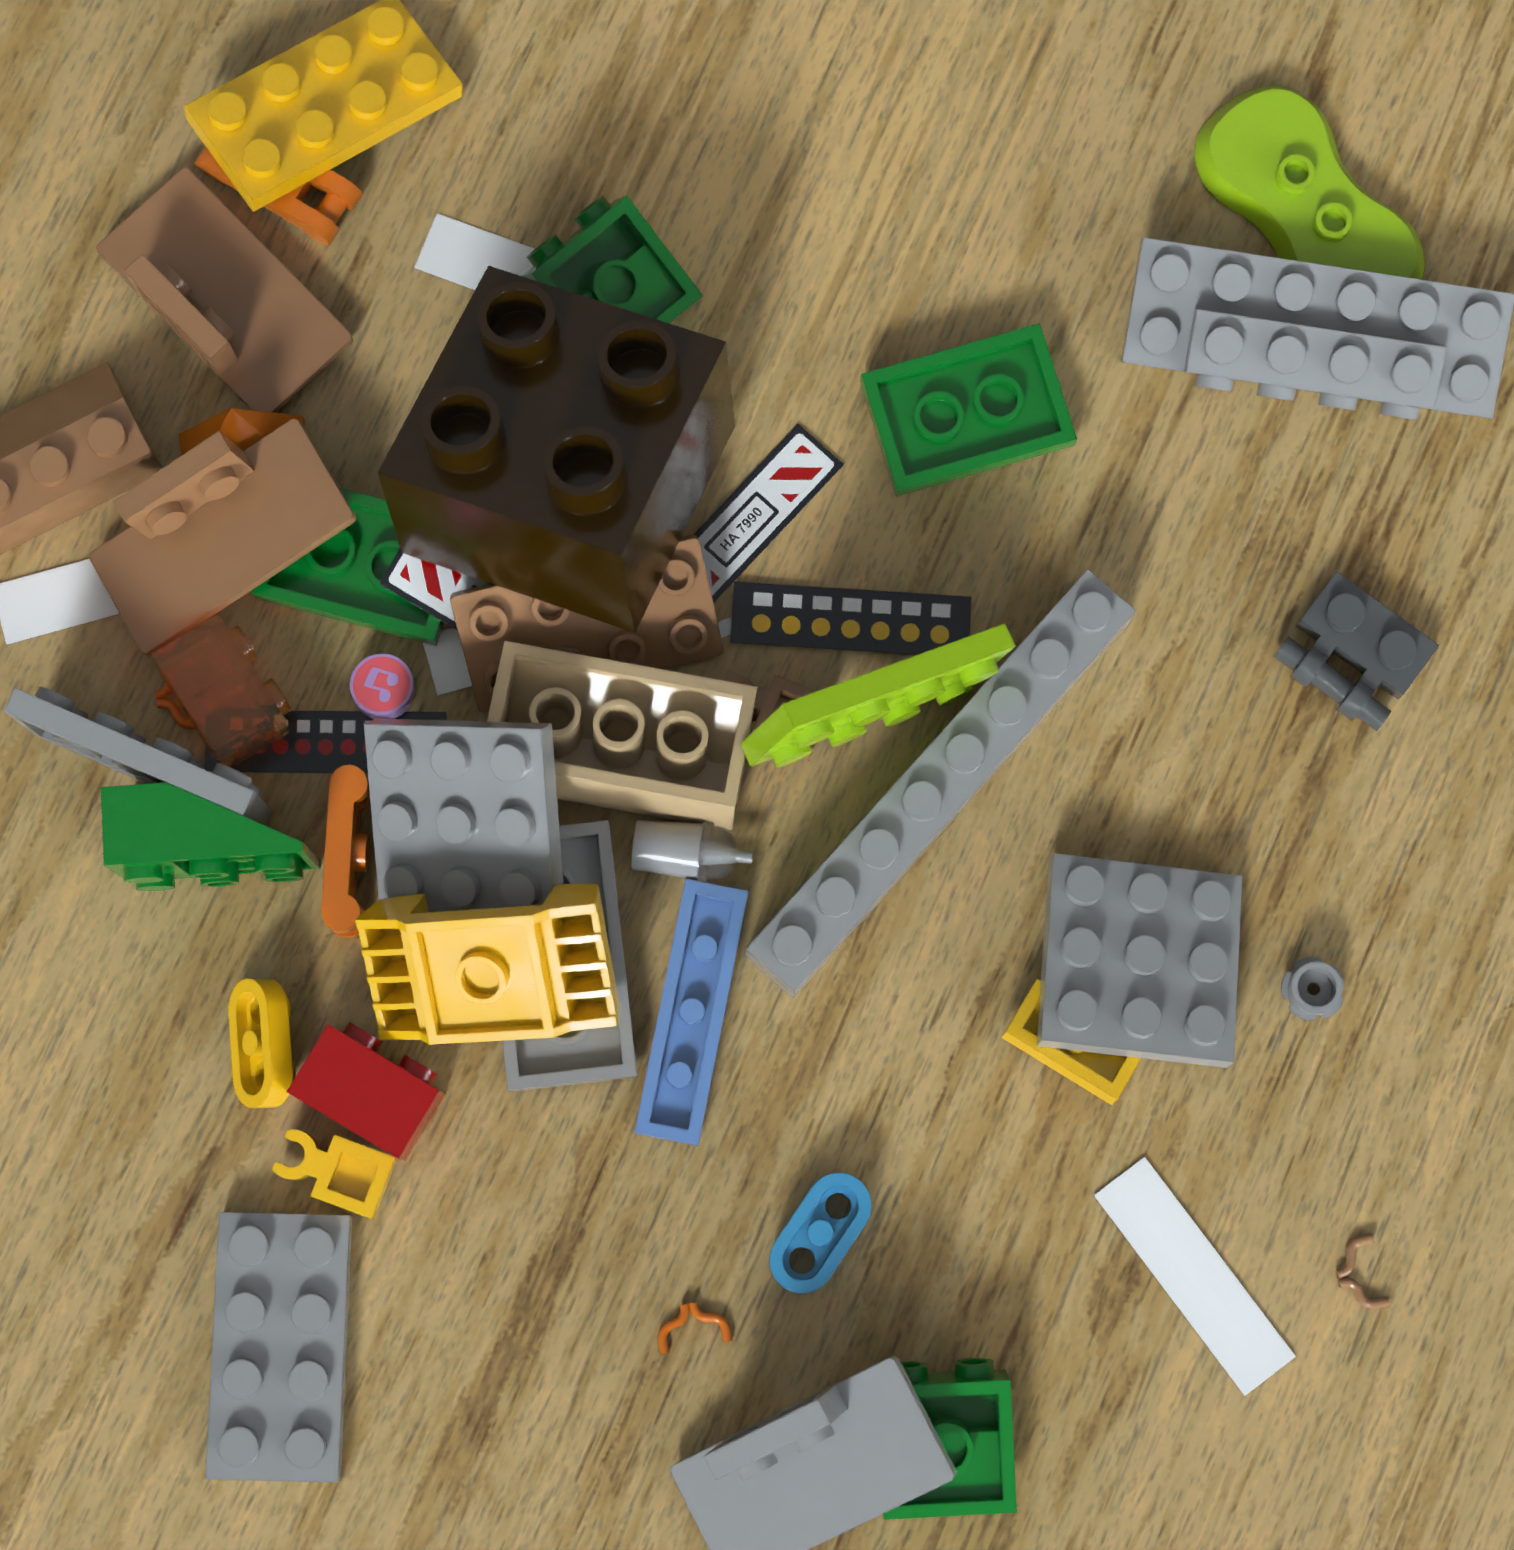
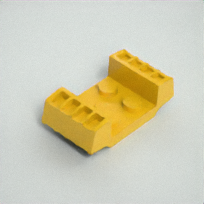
M598 884L555 885L542 905L429 912L425 894L397 896L378 900L355 919L362 947L361 952L362 956H364L367 971V981L373 1000L372 1006L373 1010H375L378 1024L379 1040H422L429 1045L554 1038L570 1031L611 1027L618 1024L620 1005Z

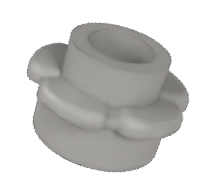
M1307 957L1297 961L1294 964V970L1287 972L1283 976L1281 993L1284 999L1289 1000V1008L1294 1015L1303 1020L1312 1021L1317 1016L1328 1018L1339 1010L1343 1002L1342 992L1345 983L1342 974L1334 965L1326 964L1316 957ZM1310 983L1318 986L1319 991L1317 995H1310L1308 993L1307 987Z

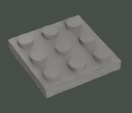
M376 718L364 724L379 900L397 896L425 894L429 912L542 905L554 886L563 884L552 723Z
M1053 853L1048 864L1037 1046L1223 1068L1231 1066L1234 1063L1242 876Z

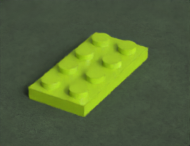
M1006 624L998 625L783 703L740 745L750 767L773 759L776 767L786 766L809 755L812 752L810 745L828 739L831 746L836 747L866 733L865 725L876 720L883 719L886 727L893 726L920 713L919 705L936 699L939 707H944L969 696L974 692L972 685L982 682L999 672L996 662L1016 646Z

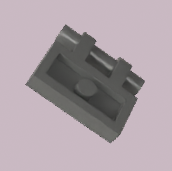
M1336 571L1296 624L1299 629L1316 640L1308 651L1288 636L1273 657L1293 670L1290 677L1304 687L1311 683L1340 704L1336 710L1349 720L1353 721L1357 717L1377 731L1390 715L1391 710L1372 697L1376 688L1380 686L1396 699L1401 698L1439 645ZM1332 652L1362 673L1355 684L1325 663Z

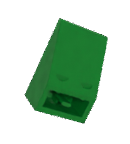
M167 782L101 787L104 866L122 877L124 882L136 883V890L138 891L171 890L175 888V879L182 878L200 879V885L205 887L232 886L240 883L239 874L253 873L265 874L266 882H293L304 879L303 870L320 869V859L302 841Z

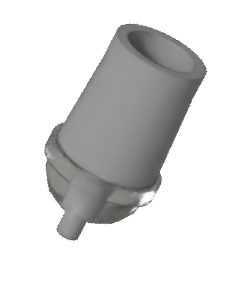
M637 819L632 847V870L709 883V881H718L727 877L733 871L736 862L752 864L753 851L738 850L732 833L724 827L714 825L712 821L686 823Z

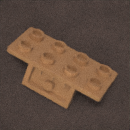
M188 168L179 170L96 246L99 255L250 410L277 413L353 342L351 333Z
M297 419L289 420L244 451L223 433L217 431L115 499L113 503L123 521L130 525V527L92 551L89 559L140 652L150 657L356 521V515L303 424Z
M696 535L681 537L635 633L491 583L457 591L450 595V603L478 709L482 713L489 712L504 641L657 669H666L719 656L724 651L703 554Z

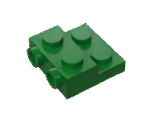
M604 196L596 199L574 218L581 228L562 243L555 234L526 257L533 267L522 275L523 277L666 323H671L703 296L628 196L618 198L611 204H609Z
M964 1358L954 1361V1372L928 1373V1364L925 1362L902 1361L901 1364L942 1441L957 1474L950 1482L883 1513L884 1520L1017 1513L1011 1380L1006 1369L994 1370V1361L989 1358Z

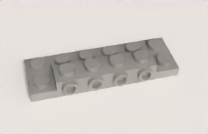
M1143 237L1140 242L1121 362L1197 374L1195 386L1232 392L1234 380L1259 383L1257 396L1294 401L1296 389L1319 392L1318 405L1356 411L1359 398L1382 402L1380 414L1418 420L1419 410L1424 408L1493 419L1514 306V294Z

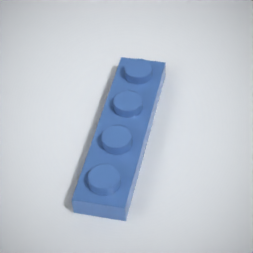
M685 879L635 1134L699 1146L749 891Z

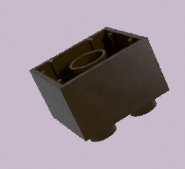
M488 266L377 472L401 552L635 633L735 428L726 341Z

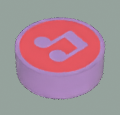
M375 654L365 658L355 667L350 678V691L356 706L366 716L372 719H394L405 713L411 706L415 697V682L409 667L400 658L390 654Z

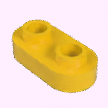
M271 978L243 979L236 984L229 999L228 1019L233 1085L238 1099L248 1108H274L282 1105L289 1096L287 1090L295 1078L289 1026L290 1002L282 986Z

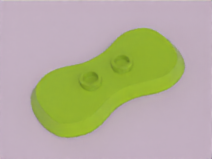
M1268 85L1257 87L1227 102L1212 114L1202 126L1196 137L1194 147L1195 166L1202 183L1221 204L1254 224L1270 242L1278 258L1423 279L1425 268L1424 252L1414 228L1397 211L1371 196L1355 182L1342 163L1326 117L1312 100L1300 92L1284 86Z

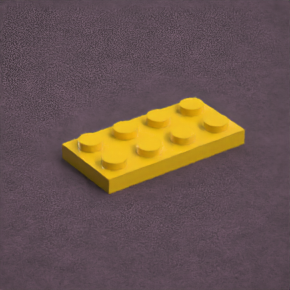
M379 0L184 105L185 118L254 212L461 98L462 83L400 0Z

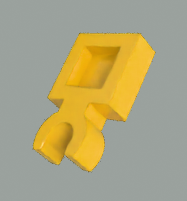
M287 1130L285 1138L302 1145L305 1152L304 1159L296 1167H289L285 1164L274 1162L272 1170L280 1177L290 1180H302L308 1176L315 1177L317 1180L311 1197L367 1218L375 1219L398 1158L337 1135L333 1136L329 1149L325 1152L320 1150L317 1141L310 1134L300 1130Z

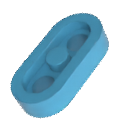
M832 1173L820 1178L811 1187L770 1251V1270L780 1286L794 1293L805 1294L820 1289L828 1282L865 1227L871 1214L872 1203L870 1194L859 1179L846 1173ZM842 1194L848 1198L850 1212L845 1218L835 1219L827 1213L825 1205L829 1196ZM796 1248H806L814 1256V1265L807 1273H797L790 1267L789 1256Z

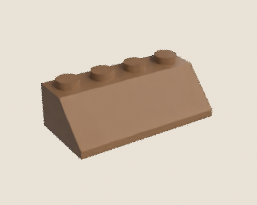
M108 362L0 415V555L128 491L163 468Z

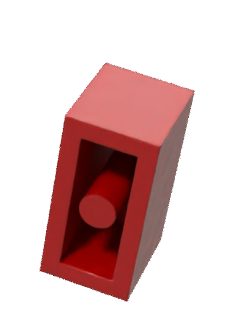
M351 1022L348 1023L343 1033L327 1024L288 1088L287 1093L396 1158L406 1161L445 1096V1093L432 1086L438 1074L407 1055H404L399 1065L394 1064L376 1053L383 1041Z

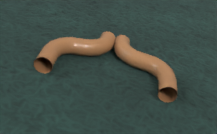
M1372 1233L1359 1235L1347 1244L1345 1265L1342 1268L1336 1269V1276L1339 1287L1350 1288L1362 1306L1369 1309H1378L1390 1306L1387 1296L1369 1299L1365 1296L1361 1285L1356 1280L1348 1277L1343 1278L1348 1276L1354 1268L1355 1250L1357 1247L1374 1243V1236Z

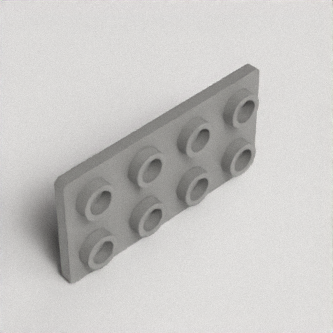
M890 1356L677 1462L671 1467V1474L709 1550H809L950 1482L957 1474L899 1358L896 1356Z

